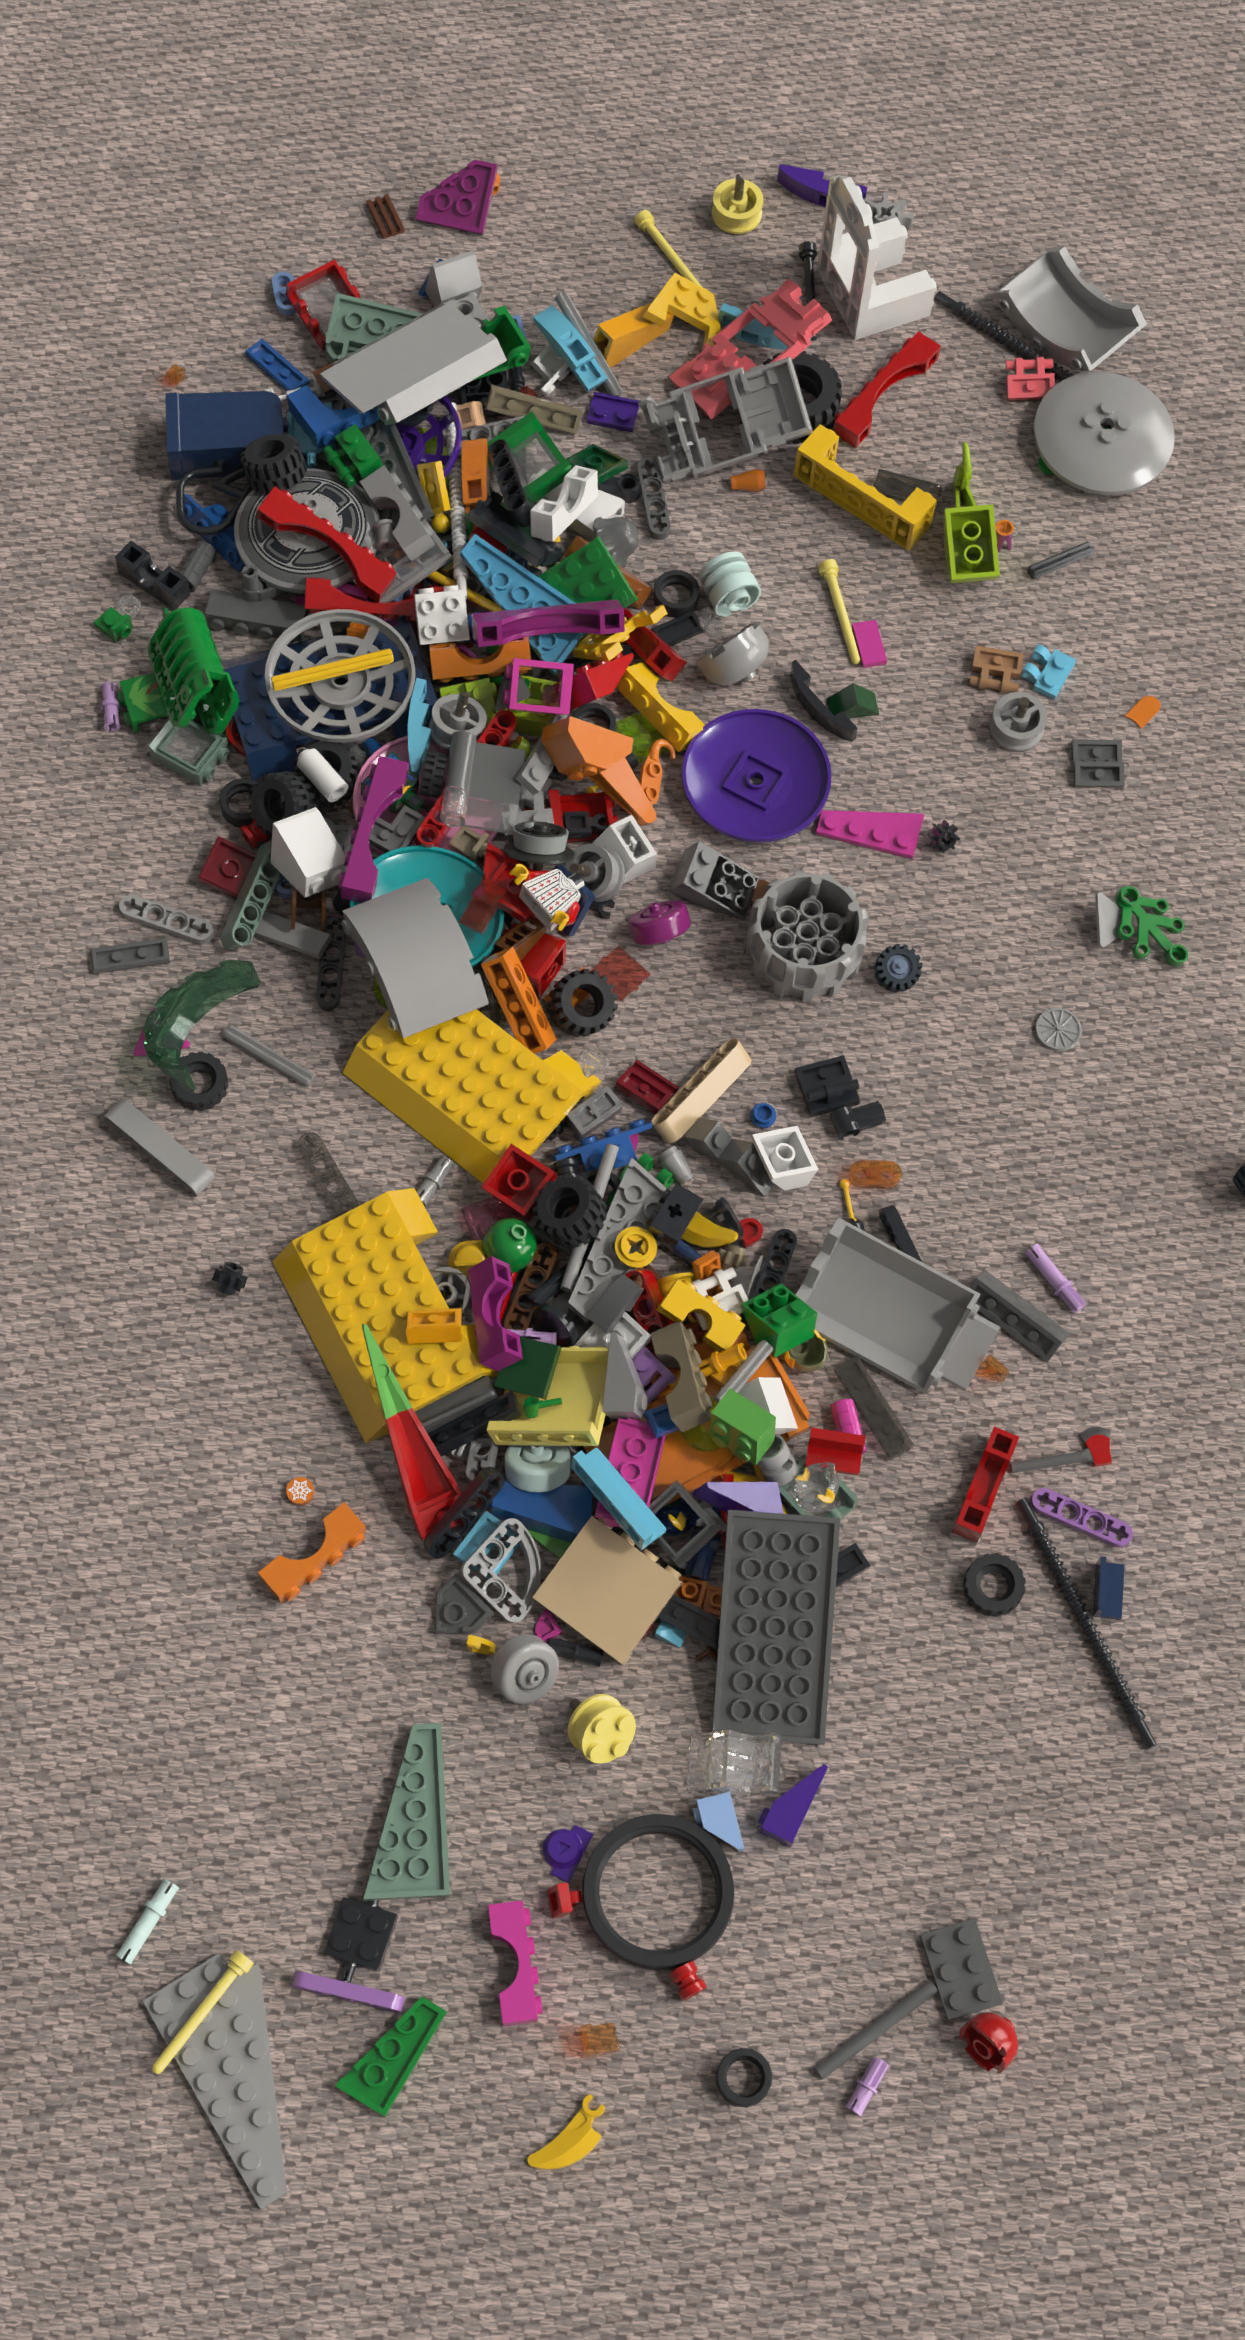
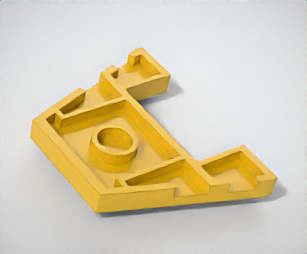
M674 273L644 312L643 317L662 326L666 321L668 311L704 331L703 345L708 343L713 347L712 338L721 331L714 294L689 281L687 278Z
M664 605L655 607L651 614H647L646 610L638 612L628 621L624 617L625 632L601 635L589 633L579 641L571 653L574 658L610 661L623 650L620 643L630 637V632L637 627L657 623L667 614Z

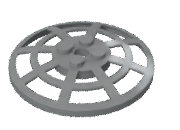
M344 609L321 611L295 622L276 640L269 652L265 667L267 694L279 717L291 728L305 736L316 740L337 743L359 741L372 737L397 721L411 700L416 675L412 653L400 633L378 617L365 612ZM330 622H354L364 624L370 628L364 639L352 636H333ZM320 625L323 639L310 644L300 654L287 646L300 633ZM379 632L386 635L397 646L404 658L391 665H382V668L373 671L365 669L311 682V685L295 686L275 691L271 683V677L274 676V669L280 654L293 662L290 672L297 671L300 667L305 669L367 654L368 652L380 651L373 645ZM348 644L359 648L354 655L338 653L336 645ZM326 647L328 656L322 658L317 664L307 660L315 651ZM407 669L408 687L403 702L399 703L389 700L393 689V674ZM386 677V687L383 696L371 693V681ZM337 678L348 680L344 685H337L334 682ZM314 695L321 704L315 712H312L304 705L300 699L301 696ZM292 697L297 708L308 717V720L302 726L292 721L280 707L277 698ZM363 701L376 705L368 713L356 717L354 707ZM330 708L344 710L347 720H331L324 718ZM383 708L395 712L382 724L361 732L359 724L373 718ZM318 723L331 727L349 726L351 735H326L311 730Z

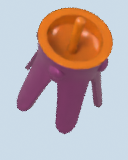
M1000 520L995 525L998 552L1001 551L1005 540L1007 541V549L1010 550L1012 548V533L1014 531V526L1010 521Z

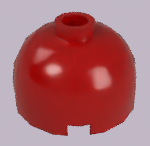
M992 2012L979 2013L960 2028V2040L965 2037L968 2044L965 2048L966 2052L984 2070L990 2072L994 2068L998 2070L996 2074H1000L1015 2059L1019 2042L1015 2027L1008 2018Z

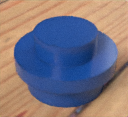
M760 1103L753 1107L750 1118L756 1127L769 1128L776 1121V1111L771 1105Z

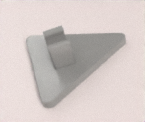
M1099 892L1095 894L1098 946L1102 948L1118 938L1116 931L1121 925L1122 909ZM1132 917L1131 926L1135 927L1137 920Z

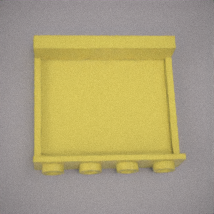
M571 1346L569 1348H562L546 1399L561 1398L562 1404L541 1408L538 1410L537 1417L527 1418L524 1415L523 1405L525 1399L532 1396L513 1392L516 1396L521 1416L512 1421H489L487 1432L495 1445L598 1446L605 1419V1413L602 1411L609 1347Z

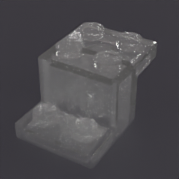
M723 1730L690 1736L687 1792L694 1794L730 1792L731 1796L748 1797L779 1792L782 1735L771 1733L751 1736L732 1730Z

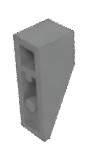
M611 1332L602 1412L611 1419H643V1410L647 1408V1396L625 1340L616 1332Z

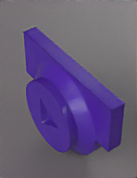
M577 1825L574 1826L572 1831L558 1829L551 1832L543 1844L544 1858L549 1865L554 1867L551 1875L570 1883L593 1833Z

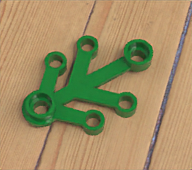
M1131 886L1120 888L1115 894L1116 904L1122 909L1121 925L1116 931L1118 938L1128 940L1133 935L1134 929L1131 926L1133 913L1138 919L1137 945L1132 950L1133 956L1136 959L1142 960L1150 953L1148 946L1149 932L1166 953V961L1169 965L1174 967L1183 965L1188 959L1187 949L1180 944L1172 945L1158 927L1167 928L1172 934H1179L1185 928L1184 921L1177 917L1171 919L1161 916L1169 908V904L1165 899L1142 897L1138 890ZM1157 904L1161 905L1163 910L1159 909ZM1142 907L1152 909V912L1156 915L1147 914ZM1173 923H1177L1180 929L1175 928ZM1122 929H1125L1128 934H1125ZM1138 948L1142 949L1144 954L1140 953ZM1173 955H1176L1179 960L1175 959Z

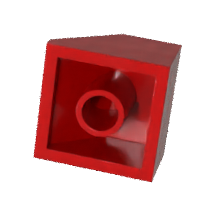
M511 1143L481 1188L507 1208L529 1221L533 1215V1207H536L534 1203L535 1197L540 1196L539 1190L541 1188L545 1189L548 1181L554 1182L557 1175L553 1170Z

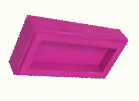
M876 620L852 623V630L862 667L886 665L887 658Z

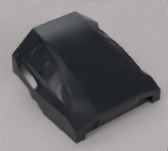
M507 371L488 375L461 386V404L480 401L484 416L503 415L485 410V405L491 385L508 389Z

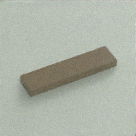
M491 385L485 405V410L514 418L527 415L533 411L541 425L572 434H577L583 413L581 409Z

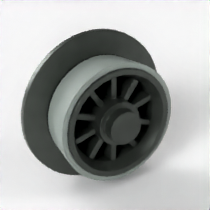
M529 821L514 825V842L506 844L503 848L507 856L533 863L532 870L543 871V864L564 863L571 861L575 856L574 851L566 847L569 831L560 825L548 822Z

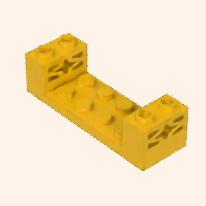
M819 425L813 431V434L797 449L794 476L910 551L931 527L937 500L930 493L924 492L917 487L901 506L898 505L893 499L887 498L873 486L867 485L858 479L855 474L849 473L838 466L835 460L839 436L831 429Z

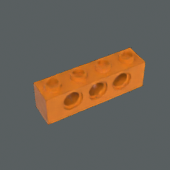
M514 947L491 955L481 966L517 1041L534 1054L548 1049L557 1038Z

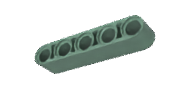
M272 840L260 846L223 929L221 943L227 950L234 951L250 944L281 875L271 864ZM263 869L266 871L267 877L264 875ZM253 890L256 891L258 898L255 897ZM244 911L247 913L248 919L245 918ZM234 933L238 935L239 942L236 940Z

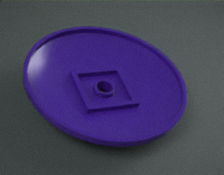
M765 709L733 711L709 722L703 727L704 730L695 735L690 742L682 766V783L685 795L698 817L712 829L727 837L754 843L773 842L788 838L809 826L818 817L827 802L832 777L828 755L815 734L792 717ZM753 777H758L762 780V783L760 785H753L749 780Z

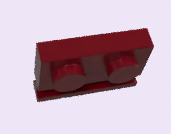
M636 1060L633 1066L626 1070L616 1081L614 1087L655 1115L679 1089L678 1086L639 1060Z

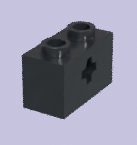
M676 1183L672 1191L666 1189L659 1200L663 1204L660 1211L653 1210L646 1222L650 1225L648 1231L655 1240L674 1250L704 1199ZM671 1212L676 1214L674 1218L669 1216Z

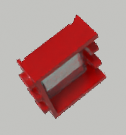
M335 259L286 285L285 295L322 351L325 350L326 334L336 293L360 298L357 287L350 284L346 270L343 266H339Z

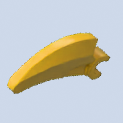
M696 1211L681 1238L697 1246L716 1248L735 1242L738 1238V1233L714 1224Z
M591 2094L587 2095L583 2100L582 2108L567 2127L553 2141L531 2154L527 2158L528 2164L537 2169L554 2170L571 2166L583 2159L595 2148L602 2138L599 2133L592 2129V2123L594 2118H598L604 2113L605 2106L601 2104L597 2110H590L588 2104L592 2101L593 2096Z

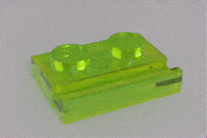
M636 713L616 722V729L620 734L633 738L631 753L636 757L639 764L646 760L651 745L656 740L664 739L662 734L642 714ZM661 747L659 750V755L669 752V750L665 747Z

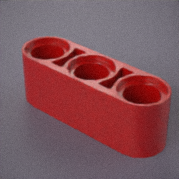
M648 1269L632 1270L626 1273L625 1276L636 1283L637 1276L639 1275L643 1281L641 1287L644 1288L632 1308L638 1324L650 1335L656 1331L657 1325L660 1328H664L673 1324L672 1320L656 1310L663 1300V1296L653 1272ZM648 1300L652 1304L651 1313L646 1309V1302Z

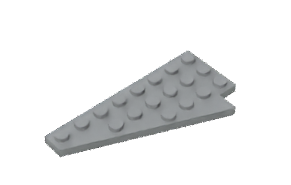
M219 1953L143 2000L145 2007L167 2045H169L227 1971L228 1967ZM257 1963L251 1967L247 1974L244 1972L241 1977L238 1975L174 2058L262 2210L287 2194L261 1970Z

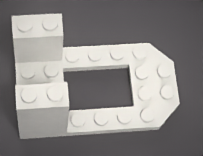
M838 175L830 178L817 271L854 340L930 316L937 286L935 280L930 278L926 270L876 286L874 272L902 263V257L905 253V240L908 237L907 230L904 225L900 224L897 217L873 225L871 207L864 202L860 187L855 185L851 177ZM845 227H846V229H847V231H848L849 233L842 234V233H843V230H844Z

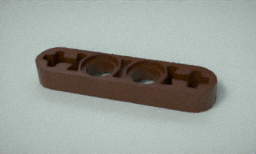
M546 1242L537 1245L534 1257L527 1265L504 1322L505 1329H512L511 1324L516 1325L519 1319L518 1314L522 1315L520 1320L522 1329L518 1328L517 1330H526L531 1327L532 1314L539 1306L523 1309L519 1306V1301L523 1297H529L534 1290L552 1276L558 1260L554 1245ZM546 1251H549L551 1258L547 1257L545 1259L544 1268L540 1267L542 1262L540 1254H545ZM538 1273L542 1275V1283L539 1285L530 1284L528 1280L532 1274Z

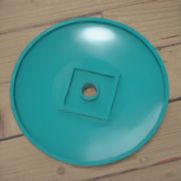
M423 846L398 848L373 860L378 870V882L373 899L428 878L441 894L439 898L442 906L446 904L449 906L461 928L473 955V958L469 959L472 969L482 963L495 948L494 944L499 940L502 932L504 910L480 896L483 870L478 865L453 851L439 847L425 848ZM350 901V907L361 904L358 902Z

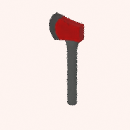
M1102 1427L1089 1428L1080 1436L1087 1449L1073 1453L1010 1462L1011 1473L1073 1463H1091L1094 1467L1111 1465L1110 1431Z

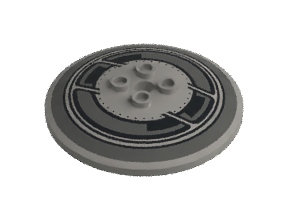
M309 468L300 483L286 490L293 496L296 502L308 505L313 510V514L319 518L329 520L333 524V528L340 533L345 532L349 534L357 545L369 548L375 556L378 550L376 545L378 543V536L373 525L380 520L379 513L367 492L357 483L352 487H348L345 482H341L335 472ZM252 490L247 495L237 512L234 537L242 562L245 566L253 565L257 568L258 579L283 591L304 594L306 577L331 579V585L335 588L354 579L347 563L329 545L317 538L302 533L276 532L256 518L259 506L269 493L263 494Z

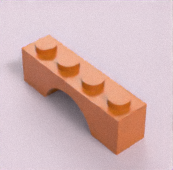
M528 637L500 645L496 652L485 658H472L465 655L458 649L455 642L430 644L433 679H438L440 682L451 681L453 677L474 679L482 674H488L489 677L501 676L502 672H505L507 664L513 658L531 660ZM519 666L520 674H524L527 672V670L532 669L530 667Z
M345 1502L323 1519L326 1530L325 1540L321 1548L314 1555L301 1560L288 1559L279 1555L258 1572L260 1580L280 1603L284 1600L289 1602L296 1598L301 1592L299 1589L307 1581L310 1584L315 1582L322 1575L321 1570L328 1564L334 1566L344 1557L343 1552L350 1546L356 1548L365 1540L366 1526Z

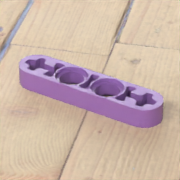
M1040 1488L1031 1497V1507L1038 1514L1113 1547L1123 1548L1132 1539L1133 1532L1127 1523L1055 1491ZM1045 1495L1048 1497L1047 1502L1055 1505L1057 1500L1061 1503L1056 1509V1514L1051 1512L1054 1508L1053 1506L1046 1504L1044 1507L1039 1506L1040 1501L1036 1498H1042ZM1065 1506L1074 1508L1076 1517L1070 1520L1064 1518L1061 1509ZM1090 1517L1099 1519L1101 1529L1091 1530L1087 1526V1519ZM1107 1522L1112 1524L1109 1528L1112 1531L1117 1532L1119 1528L1124 1530L1123 1535L1127 1539L1122 1538L1118 1541L1116 1540V1534L1108 1531L1106 1536L1102 1533L1107 1527Z
M294 1971L291 1987L325 1996L332 1994L338 1996V1999L354 2003L357 2000L365 2002L367 2006L396 2013L402 2012L405 1997L394 1993L300 1971Z

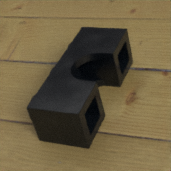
M130 540L115 556L120 575L172 610H176L190 596L188 578L170 566L164 571L160 570L152 562L150 553Z

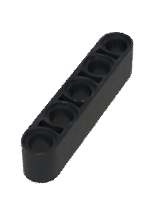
M498 439L489 446L488 455L505 505L519 527L530 526V510L534 507L518 458L504 439Z

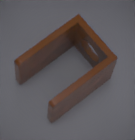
M292 885L291 930H295L296 908H320V931H324L326 890L316 893L311 899H306Z

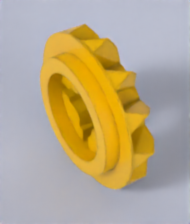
M628 1227L622 1230L614 1243L615 1254L620 1259V1263L628 1265L630 1269L634 1267L642 1269L653 1261L657 1253L655 1238L649 1231L641 1227ZM642 1241L639 1249L641 1253L634 1252L629 1254L631 1249L630 1243L636 1245Z

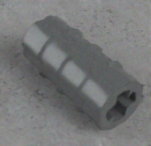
M204 541L197 542L194 549L191 550L189 558L186 559L185 565L180 569V574L188 578L190 592L196 590L216 556V549L210 543Z

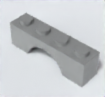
M382 466L360 481L379 511L384 509H397L400 511L399 522L392 533L411 561L436 545L431 538L434 532L427 522L422 524L420 521L423 518L422 513L416 505L411 507L409 502L413 499L405 488H399L402 482L394 471L389 473L386 467Z

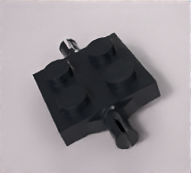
M345 1897L342 1898L323 1952L325 1955L337 1958L345 1964L339 1981L351 1983L356 1968H367L380 1972L399 1916L398 1914L383 1910L378 1906L379 1900L358 1902Z

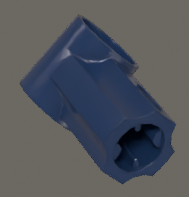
M695 1525L691 1539H693L704 1527ZM717 1534L687 1561L688 1566L685 1569L684 1577L703 1581L708 1580L713 1556H716L721 1535Z

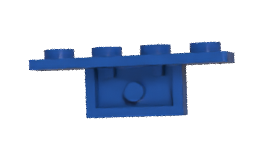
M184 494L185 515L194 525L202 527L215 526L223 522L229 514L227 509L219 503L202 508L188 494ZM235 521L228 529L221 533L200 535L238 572L242 571L245 564L242 562L236 548L234 537Z
M643 1118L629 1122L628 1128L620 1130L619 1127L604 1131L605 1136L596 1139L595 1135L580 1139L581 1144L573 1147L570 1144L555 1148L556 1153L550 1154L551 1159L558 1161L579 1154L586 1173L599 1169L606 1144H613L619 1148L613 1169L629 1164L631 1158L637 1161L630 1135L653 1128L652 1122H644Z

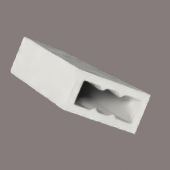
M543 469L537 475L534 474L529 479L527 486L549 470ZM563 483L541 499L556 502L561 494ZM598 490V497L569 527L591 542L595 539L594 520L598 517L603 519L621 517L624 514L625 501Z

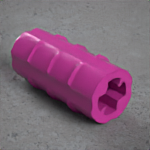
M853 1399L839 1400L830 1405L836 1431L863 1435ZM864 1446L862 1455L867 1452L866 1446Z

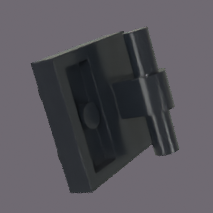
M844 1055L795 1068L794 1073L810 1118L833 1112L841 1107H852L860 1104L857 1092L859 1082L857 1079L852 1078Z

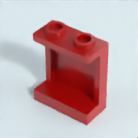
M558 789L548 790L549 808H552L554 824L564 827L563 813L573 811H589V817H594L600 813L606 814L605 823H599L602 826L607 825L609 827L611 824L618 822L617 815L612 814V808H615V801L604 791L559 796ZM592 832L590 838H567L566 843L595 841L600 835Z

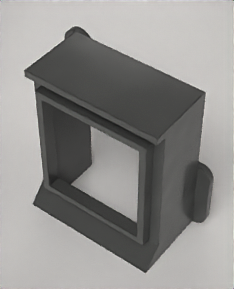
M676 1480L649 1505V1509L655 1515L679 1493L707 1525L678 1552L671 1547L662 1535L653 1541V1543L659 1544L678 1568L685 1569L688 1566L686 1562L717 1534L722 1535L726 1532L727 1526L713 1509H704L687 1488Z

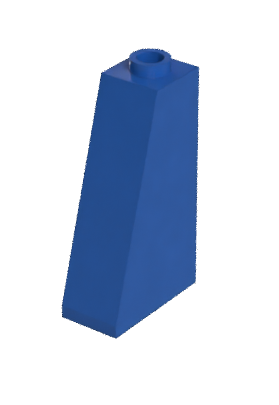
M505 1481L500 1492L487 1507H492V1515L501 1521L514 1518L519 1520L526 1529L572 1543L591 1517L593 1493L587 1486L562 1485L547 1492H527Z

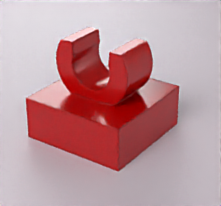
M568 1882L556 1884L547 1890L552 1919L568 1915L573 1912L572 1906L583 1902L581 1890L569 1892Z

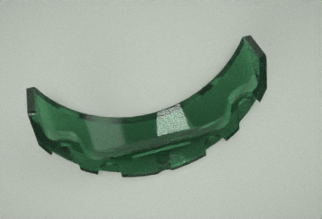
M225 960L218 962L219 967L205 972L196 971L185 977V983L178 988H170L156 1002L154 1009L146 1019L143 1029L145 1034L143 1044L149 1059L157 1068L192 1092H194L196 1086L187 1067L180 1065L183 1044L196 1023L217 1004L237 994L259 987L261 981L251 961Z

